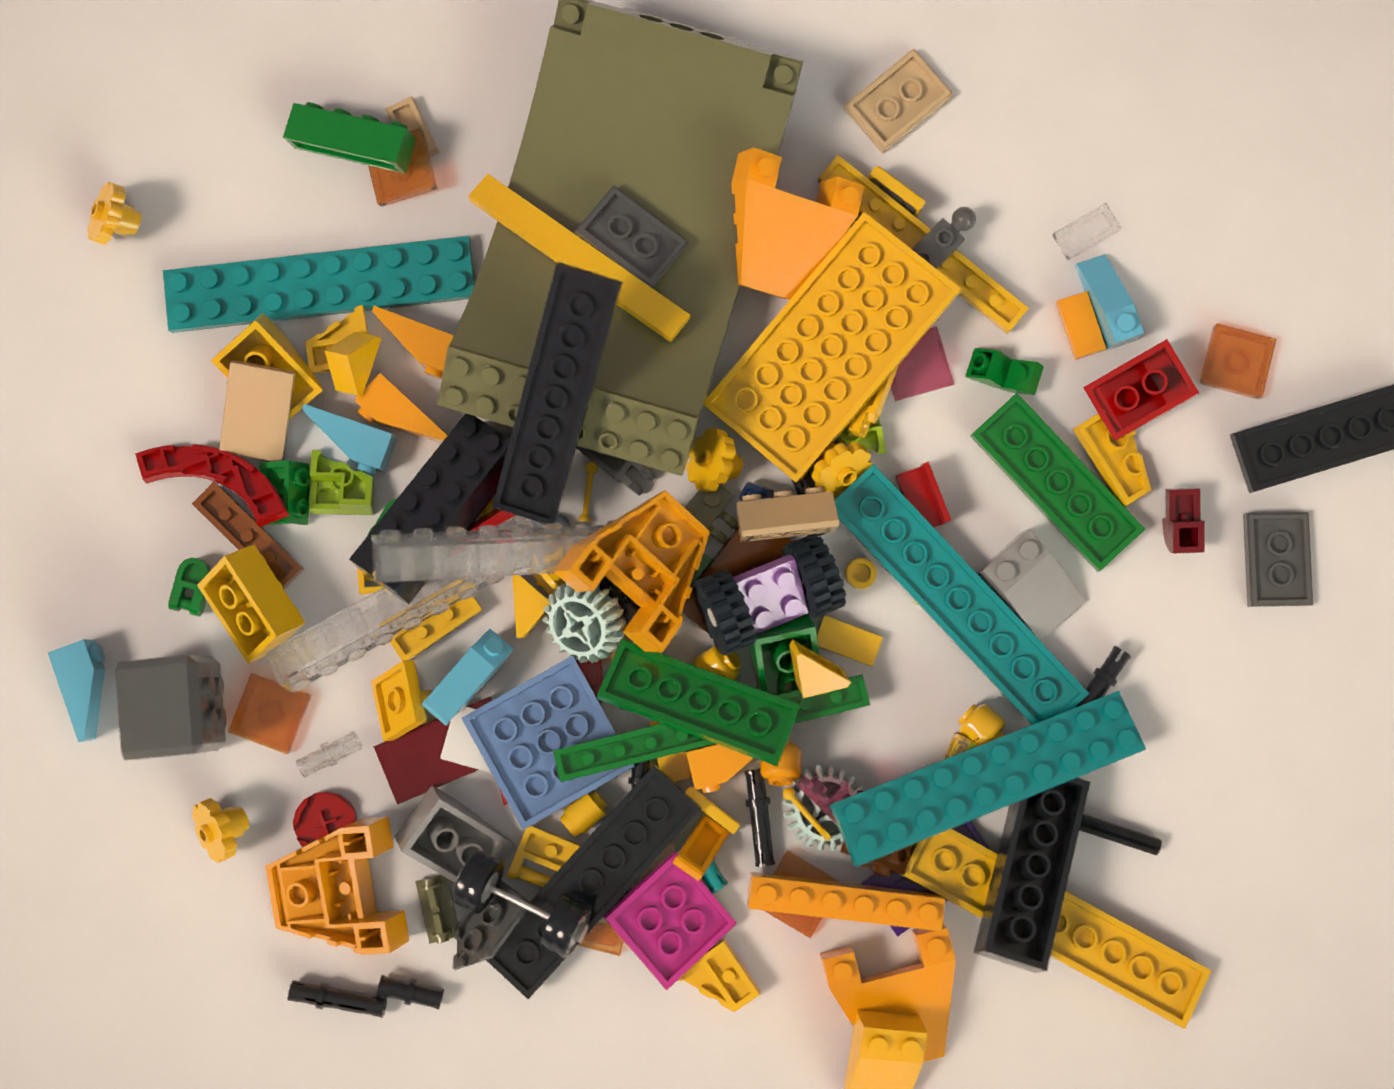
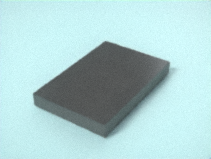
M614 185L575 230V235L651 288L658 283L689 243Z
M1309 512L1243 514L1247 607L1312 606Z

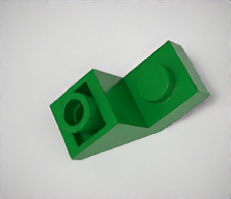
M974 348L965 377L1007 392L1035 395L1044 366L1039 362L1011 359L999 350Z

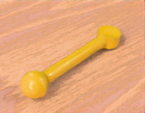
M589 462L585 466L588 475L583 511L578 519L579 524L582 526L589 525L591 521L588 513L593 476L598 470L597 465L593 462Z
M791 787L785 788L782 793L783 797L786 800H791L828 842L832 837L797 799L794 789Z

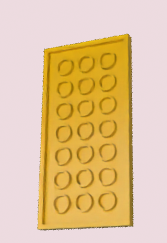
M863 212L707 397L704 406L798 484L961 293V288L867 213Z

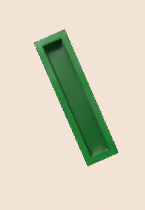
M306 102V105L293 103L283 134V138L295 149L403 174L407 172L416 143V138L409 132L408 127L400 122L390 121L389 124H386L370 115H362L361 118L355 117L351 113L339 108L328 111L312 102Z

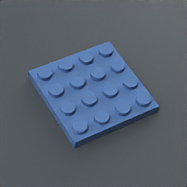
M573 655L461 718L523 830L635 767L633 764L560 782L553 750L617 735Z

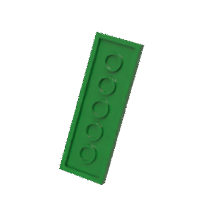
M1018 393L1013 395L970 435L980 448L1097 572L1107 566L1145 530L1137 519Z
M623 639L597 694L598 700L776 767L779 765L801 707L797 703L664 654L644 652L638 645Z

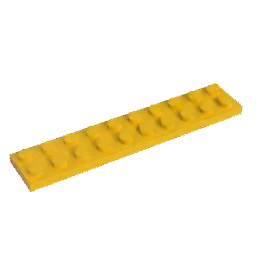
M950 829L915 843L910 852L905 874L902 876L937 895L943 896L947 901L982 919L997 853ZM1065 891L1050 957L1176 1026L1186 1029L1212 970Z

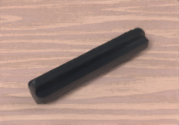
M1086 814L1082 816L1080 831L1153 855H1158L1161 850L1162 840Z

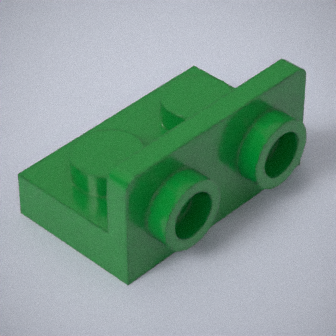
M291 460L260 462L259 471L275 487L290 515L267 525H308L309 464Z

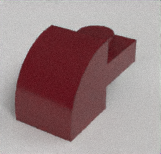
M1200 488L1165 489L1166 519H1162V526L1167 549L1173 554L1205 552V527L1200 513Z

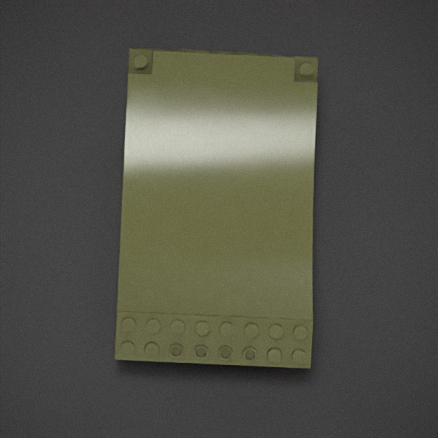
M558 0L554 25L549 29L534 97L508 188L575 234V230L614 185L689 242L685 250L653 287L658 293L689 313V321L672 342H669L616 305L577 446L682 476L688 463L696 429L741 286L738 285L735 244L738 243L737 225H734L733 214L736 213L735 195L732 194L731 189L738 153L753 147L779 156L804 60L744 44L745 41L626 7L621 9L593 0ZM498 221L472 293L452 341L448 346L437 405L513 427L557 262Z

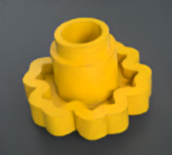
M108 181L101 188L99 197L96 198L91 209V221L87 229L88 239L106 245L111 240L113 232L122 236L127 234L134 236L141 223V213L135 211L133 206L124 203L126 197L124 187Z
M707 428L703 433V437L695 439L689 455L691 460L687 464L686 470L689 482L695 483L696 489L705 492H715L720 483L725 484L727 480L736 479L740 475L743 468V460L736 453L734 439L727 437L726 431L717 428Z
M833 442L814 466L812 478L816 482L815 487H824V492L832 491L835 499L873 465L870 461L871 454L863 445H859L857 442H852L847 447L843 443L836 444Z
M212 798L203 800L193 806L192 818L196 824L195 832L201 846L207 849L209 857L216 863H220L235 856L237 848L235 839L242 836L244 831L248 830L250 826L244 809L240 806L236 808L230 806L222 810L220 804Z

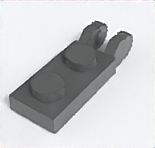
M580 446L576 448L618 483L621 481L638 496L642 494L643 489L638 483L626 476L631 467L633 466L647 480L652 481L656 476L642 464Z

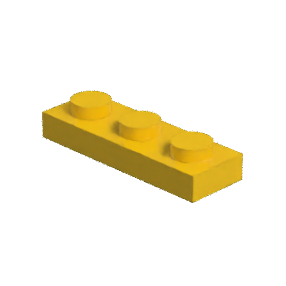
M463 584L386 638L402 661L412 660L482 612L483 609L467 585Z

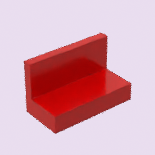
M929 461L923 463L918 468L895 476L902 495L934 528L951 521Z

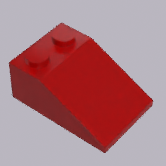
M1168 339L1083 387L1114 441L1199 395V391Z

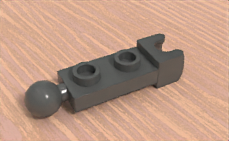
M969 207L956 209L952 214L951 224L942 218L912 250L938 269L964 242L965 238L959 232L970 230L975 225L976 215L974 211Z

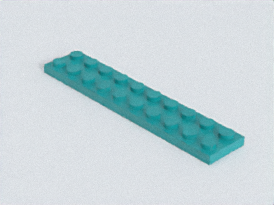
M469 236L163 270L168 331L171 333L248 325L262 313L274 322L352 313L354 308L360 305L364 306L365 311H371L373 306L389 309L468 300L475 285Z
M874 464L834 500L839 521L1031 725L1074 709L1090 694Z
M1117 691L835 802L829 807L856 868L1146 750V747L1120 692Z

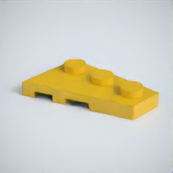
M1099 414L1072 429L1110 490L1124 507L1151 491L1142 454L1138 453L1134 440L1135 430L1114 441Z

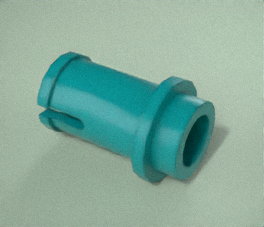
M713 859L702 877L711 893L721 890L728 884V881L724 878Z

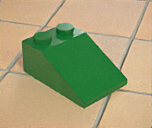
M808 613L755 635L756 641L749 646L759 690L775 696L799 690L796 685L789 644L794 640L819 654L816 627Z

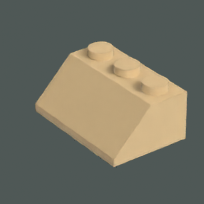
M824 487L805 489L806 494L793 496V491H780L774 493V498L762 499L761 494L742 496L743 501L736 504L740 542L835 532L839 527V519L833 492H824Z

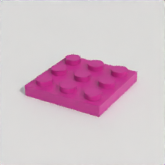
M673 851L603 916L665 990H668L737 924L701 880L697 881L672 863L678 854L676 851Z

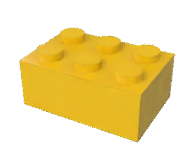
M255 544L225 555L197 585L248 664L277 651L305 624L299 610L294 606L284 591L282 584L277 580Z

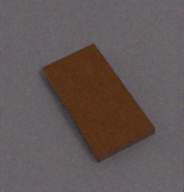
M738 526L696 580L725 569L733 577L782 558L783 546L793 541L786 537L740 542ZM693 583L691 585L690 598L686 599L682 613L708 633V628L705 627L703 616L698 609L699 605L695 599L696 594L694 593Z

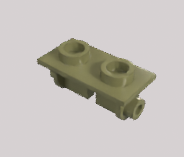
M438 875L415 881L429 944L435 942L437 944L444 943L454 938L455 926L458 924L448 878Z

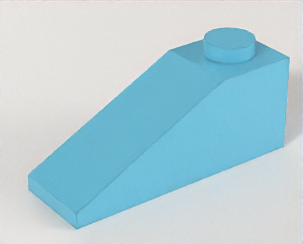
M1106 254L1077 263L1075 266L1084 291L1088 292L1107 348L1106 350L1133 342L1142 336L1144 330L1135 305Z
M306 404L303 405L302 410L349 459L358 464V470L371 475H375L376 470L386 473L398 440L397 437L386 431Z
M489 629L423 701L422 706L443 724L447 725L503 667L514 648L493 630Z
M83 639L48 652L78 742L96 739L105 667L102 662L105 660V655L102 647L98 643L96 644L95 640Z

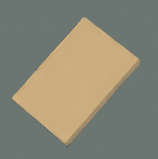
M913 48L847 102L843 109L883 154L948 101L953 93Z
M231 360L219 450L267 461L284 460L295 371Z

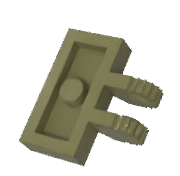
M720 484L715 492L699 490L684 507L710 531L712 537L723 545L728 540L727 536L712 526L717 517L725 521L731 529L736 530L739 526L738 521L724 511L734 498V495Z

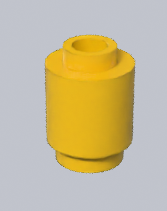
M594 791L592 794L589 792L563 810L565 814L560 817V820L568 831L577 837L580 833L585 834L607 815L604 809L607 803L598 792Z

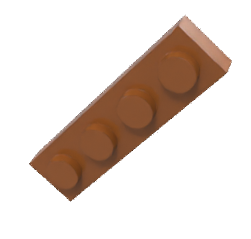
M213 482L192 503L238 550L255 544L284 589L305 569L263 527H259L255 519L218 483Z

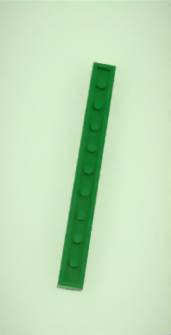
M863 674L848 677L851 683L847 688L803 698L799 690L776 695L801 705L795 724L871 705ZM658 724L553 750L560 782L715 743L665 724Z

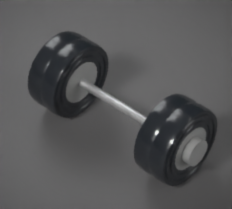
M483 851L475 852L458 875L453 892V902L472 913L479 914L488 906L496 894L547 919L548 921L541 938V946L560 957L567 958L570 956L587 933L592 910L591 904L572 894L566 893L558 901L550 914L499 889L498 887L504 872L503 861Z

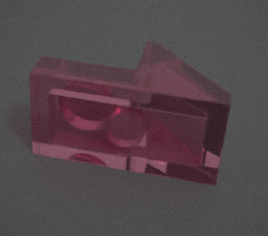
M804 775L795 785L836 823L829 806L848 798V781L844 779L827 797L824 793L828 788L815 776L809 780Z

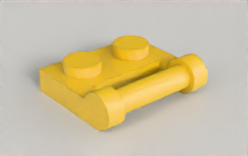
M531 825L526 828L506 877L513 880L519 878L543 888L551 878L522 866L524 859L526 858L558 871L581 845Z

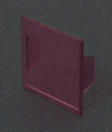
M937 326L930 328L899 364L891 385L895 401L954 385Z

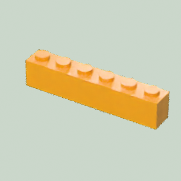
M750 872L747 906L748 909L942 931L945 898L929 892Z

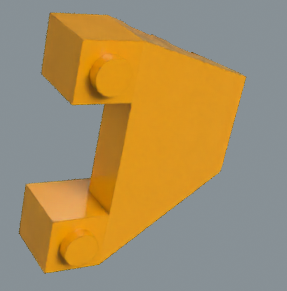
M753 147L738 153L731 182L732 194L735 195L736 209L733 218L734 225H737L738 243L735 244L738 285L790 300L858 217L865 185L838 176L820 182L816 202L776 189L775 186L782 157Z
M665 490L573 545L553 572L576 592L594 591L602 578L606 576L640 607L623 633L644 652H663L681 626L683 616H681L686 599L690 598L692 591L690 585L695 570L699 569L710 531Z
M389 816L359 819L265 866L275 927L309 939L313 937L327 941V944L335 947L339 945L352 948L353 952L361 955L391 953L409 942L405 910L377 912L368 858H374L394 848Z
M944 924L942 931L911 930L920 964L862 979L860 978L855 954L851 946L820 953L827 985L853 1027L856 1010L919 1015L928 1032L923 1062L945 1056L956 959L948 928Z

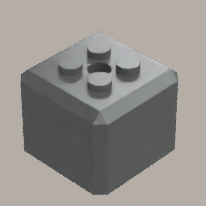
M181 655L117 662L115 673L121 754L124 761L218 751L225 744L227 717L223 707L224 681L221 677L220 663L212 656Z

